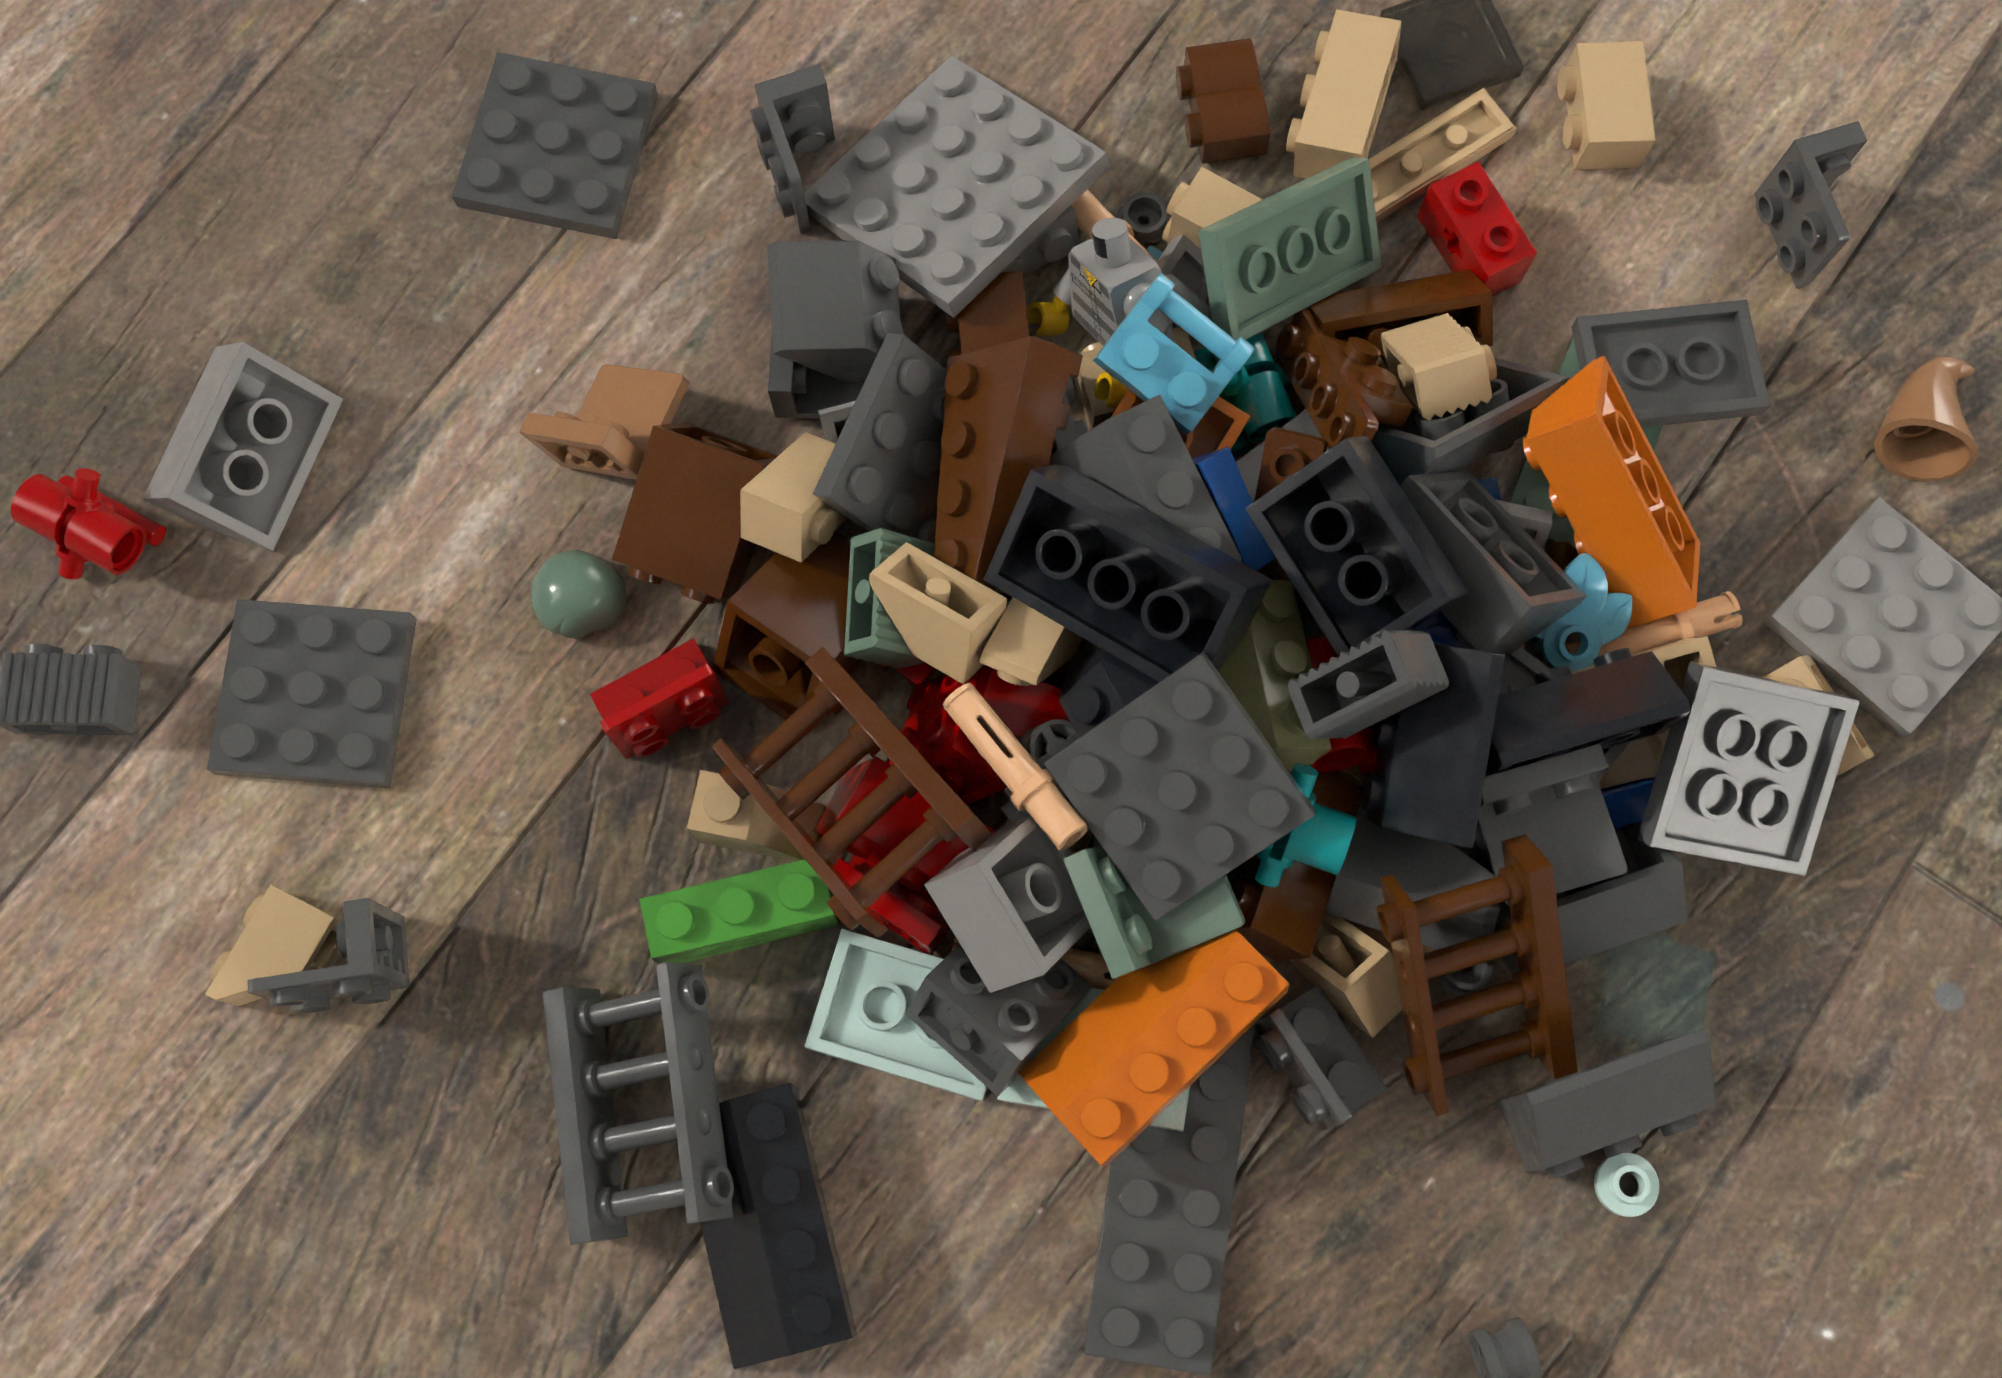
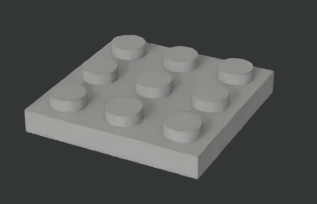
M1879 497L1869 505L1763 623L1801 655H1810L1824 675L1851 698L1859 700V704L1898 738L1903 739L1917 728L2002 631V598Z

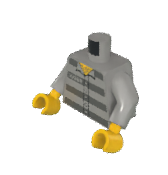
M1106 218L1098 221L1092 227L1093 238L1071 249L1068 253L1069 268L1053 289L1056 295L1052 302H1033L1026 310L1028 324H1041L1036 332L1037 336H1057L1065 333L1070 320L1067 308L1071 306L1073 317L1104 346L1146 289L1162 273L1157 262L1129 237L1125 221L1119 218ZM1156 309L1148 319V322L1176 344L1172 320ZM1103 372L1097 377L1095 382L1094 395L1097 399L1106 400L1107 407L1117 408L1128 388L1109 373Z

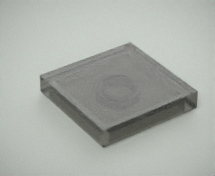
M1410 0L1381 10L1380 17L1401 21L1397 61L1421 110L1474 93L1482 88L1485 89L1520 77L1525 67L1492 0Z

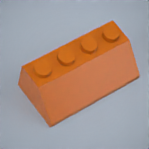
M1602 356L1594 359L1532 410L1528 433L1523 438V448L1530 466L1535 471L1542 469L1550 484L1549 496L1555 512L1560 518L1568 517L1574 528V541L1578 554H1590L1599 563L1606 575L1608 593H1625L1632 596V615L1627 626L1629 629L1696 607L1700 541L1606 357Z
M1234 929L1137 971L1118 977L1018 1074L1101 1166L1106 1168L1288 992L1289 983Z

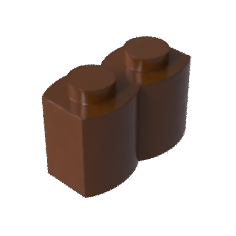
M1251 38L1186 47L1184 65L1176 66V85L1179 99H1188L1192 112L1191 114H1185V132L1188 147H1198L1202 164L1266 155L1270 140V125L1266 102L1260 85L1256 53Z

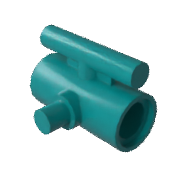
M1261 332L1246 339L1255 349L1219 395L1220 398L1250 415L1249 420L1230 450L1233 457L1246 454L1251 450L1250 443L1265 441L1266 434L1270 429L1274 427L1282 428L1296 417L1287 394L1294 387L1283 367L1274 363ZM1206 347L1194 351L1196 360L1209 371H1212L1220 360Z
M1294 764L1291 776L1311 802L1316 813L1315 816L1257 853L1260 863L1255 879L1260 884L1268 887H1277L1284 869L1291 868L1294 861L1338 876L1357 822L1355 816L1315 803L1316 795L1312 790L1318 776V771L1305 764Z

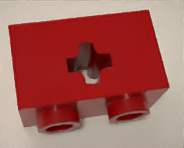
M1479 161L1429 186L1417 218L1450 270L1457 272L1470 269L1492 291V297L1521 283L1537 251Z

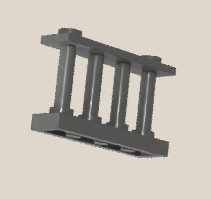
M671 962L657 964L659 989L601 1002L600 989L560 987L543 992L570 1245L628 1237L626 1216L683 1205L686 1208L687 1224L734 1218L731 1201L734 1184L731 1173L727 1169L707 1012L709 989L703 978L702 965ZM662 1014L666 1043L665 1052L608 1064L604 1030L606 1026ZM670 1077L674 1115L615 1126L612 1089ZM672 1141L678 1142L682 1179L623 1190L619 1152Z

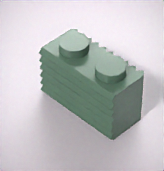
M883 528L851 538L845 657L864 659L865 662H874V664H883L884 666L901 669L925 663L913 656L870 586L869 575L906 542L932 557L935 551L934 543Z

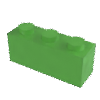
M805 859L639 899L651 959L657 964L665 962L686 963L839 926L838 917L826 903L833 896L832 891Z

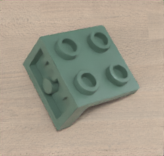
M1102 846L1084 849L1063 859L1112 979L1137 971L1245 924V918L1226 875L1155 921Z

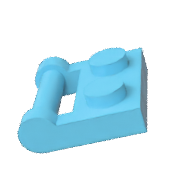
M1160 273L1093 361L1144 402L1160 395L1175 426L1187 435L1194 430L1232 377L1251 356L1255 348L1242 337H1239L1237 340L1233 339L1172 290L1175 283ZM1156 309L1160 310L1220 358L1212 371H1209L1148 322V319Z

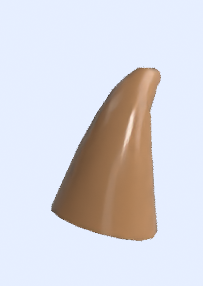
M1941 356L1934 357L1911 372L1897 392L1874 440L1876 456L1887 470L1904 479L1929 482L1957 477L1973 466L1979 457L1978 448L1965 421L1956 390L1958 379L1967 378L1974 374L1975 369L1972 365L1955 357Z

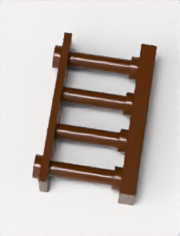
M822 646L805 662L820 680L812 688L815 694L744 758L721 738L711 747L726 764L719 771L725 782L743 800L750 794L754 797L833 892L834 895L826 903L835 915L850 930H853L860 924L879 938L888 929L869 908L873 902L943 839L949 843L958 835L975 851L993 834L847 671ZM846 709L856 720L847 729L851 735L784 796L778 799L760 776L831 712L837 716ZM882 750L893 762L884 771L888 777L819 840L814 842L795 819L865 755L869 753L874 757ZM919 792L931 805L922 814L926 820L852 887L832 864V861L905 795L911 799Z
M1526 834L1501 841L1505 867L1498 870V876L1412 902L1393 874L1380 878L1385 904L1377 906V917L1384 937L1392 945L1410 1057L1403 1059V1069L1413 1094L1419 1095L1423 1093L1437 1116L1449 1113L1444 1080L1526 1054L1531 1059L1539 1058L1554 1079L1578 1072L1553 866ZM1507 901L1510 905L1512 920L1506 921L1505 929L1423 954L1419 927ZM1512 953L1517 957L1519 971L1512 974V980L1431 1004L1428 979ZM1520 1004L1524 1008L1526 1021L1519 1024V1030L1439 1055L1436 1030Z

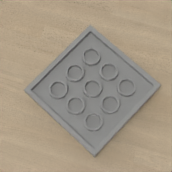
M951 55L807 189L804 195L807 212L810 217L844 241H860L896 258L899 280L954 318L1110 168V163L1106 151Z

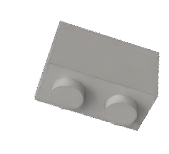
M1028 812L994 832L975 851L968 848L958 854L925 884L926 889L990 993L1045 975L1091 927L1063 861L1064 858L1073 855L1070 848L1059 851Z

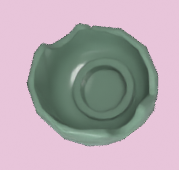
M581 550L565 551L548 558L531 581V610L544 628L554 634H560L567 638L582 639L585 635L594 631L611 629L618 622L627 603L625 580L615 566L601 557Z

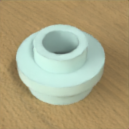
M1622 1153L1606 1158L1596 1171L1594 1186L1597 1197L1607 1210L1623 1217L1642 1215L1653 1207L1658 1198L1659 1179L1652 1165L1639 1155ZM1626 1172L1632 1174L1638 1183L1637 1192L1631 1197L1626 1196L1619 1186V1180Z

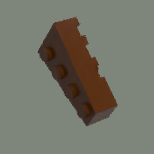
M1028 336L947 358L935 551L933 557L1006 597L1007 602L1011 601L1012 596L983 579L1030 470L1051 466L1049 460L1056 430H1066L1071 409L1070 405L1063 403L1069 376L1078 377L1083 355L1035 336Z

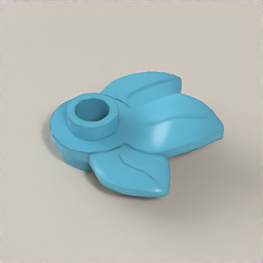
M1587 553L1579 554L1564 570L1587 597L1577 607L1536 635L1540 639L1541 652L1547 663L1553 668L1569 665L1571 672L1591 666L1594 663L1593 659L1598 657L1601 646L1612 642L1623 634L1630 623L1632 615V596L1625 593H1608V582L1604 570ZM1576 632L1581 639V645L1575 653L1570 654L1565 648V640L1569 634Z

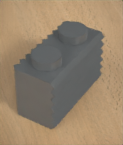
M1383 630L1381 636L1373 635L1371 641H1362L1360 647L1351 646L1350 652H1341L1339 658L1331 657L1329 663H1320L1319 668H1310L1308 674H1300L1298 679H1290L1287 688L1305 735L1310 740L1315 738L1317 740L1321 738L1325 740L1335 737L1337 739L1341 737L1345 739L1448 688L1449 680L1430 634L1423 631Z
M45 644L26 645L24 653L17 652L14 654L5 652L2 654L0 668V727L14 734L133 735L135 732L134 723L137 720L135 712L138 709L136 701L139 698L138 689L141 686L139 681L142 675L141 668L122 656V650L106 645L84 646L83 654L63 653V649Z

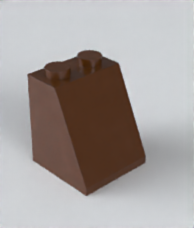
M690 423L653 425L612 560L630 566L628 574L641 581L661 584L662 580L665 579L682 585L681 593L699 602L715 604L716 598L721 600L734 595L740 587L757 547V544L741 538L740 490L776 459L778 455Z
M834 531L831 539L826 544H820L802 562L776 552L727 602L712 669L785 720L815 694L812 688L820 680L805 662L822 646L850 676L863 660L845 657L844 655L851 543L836 531Z

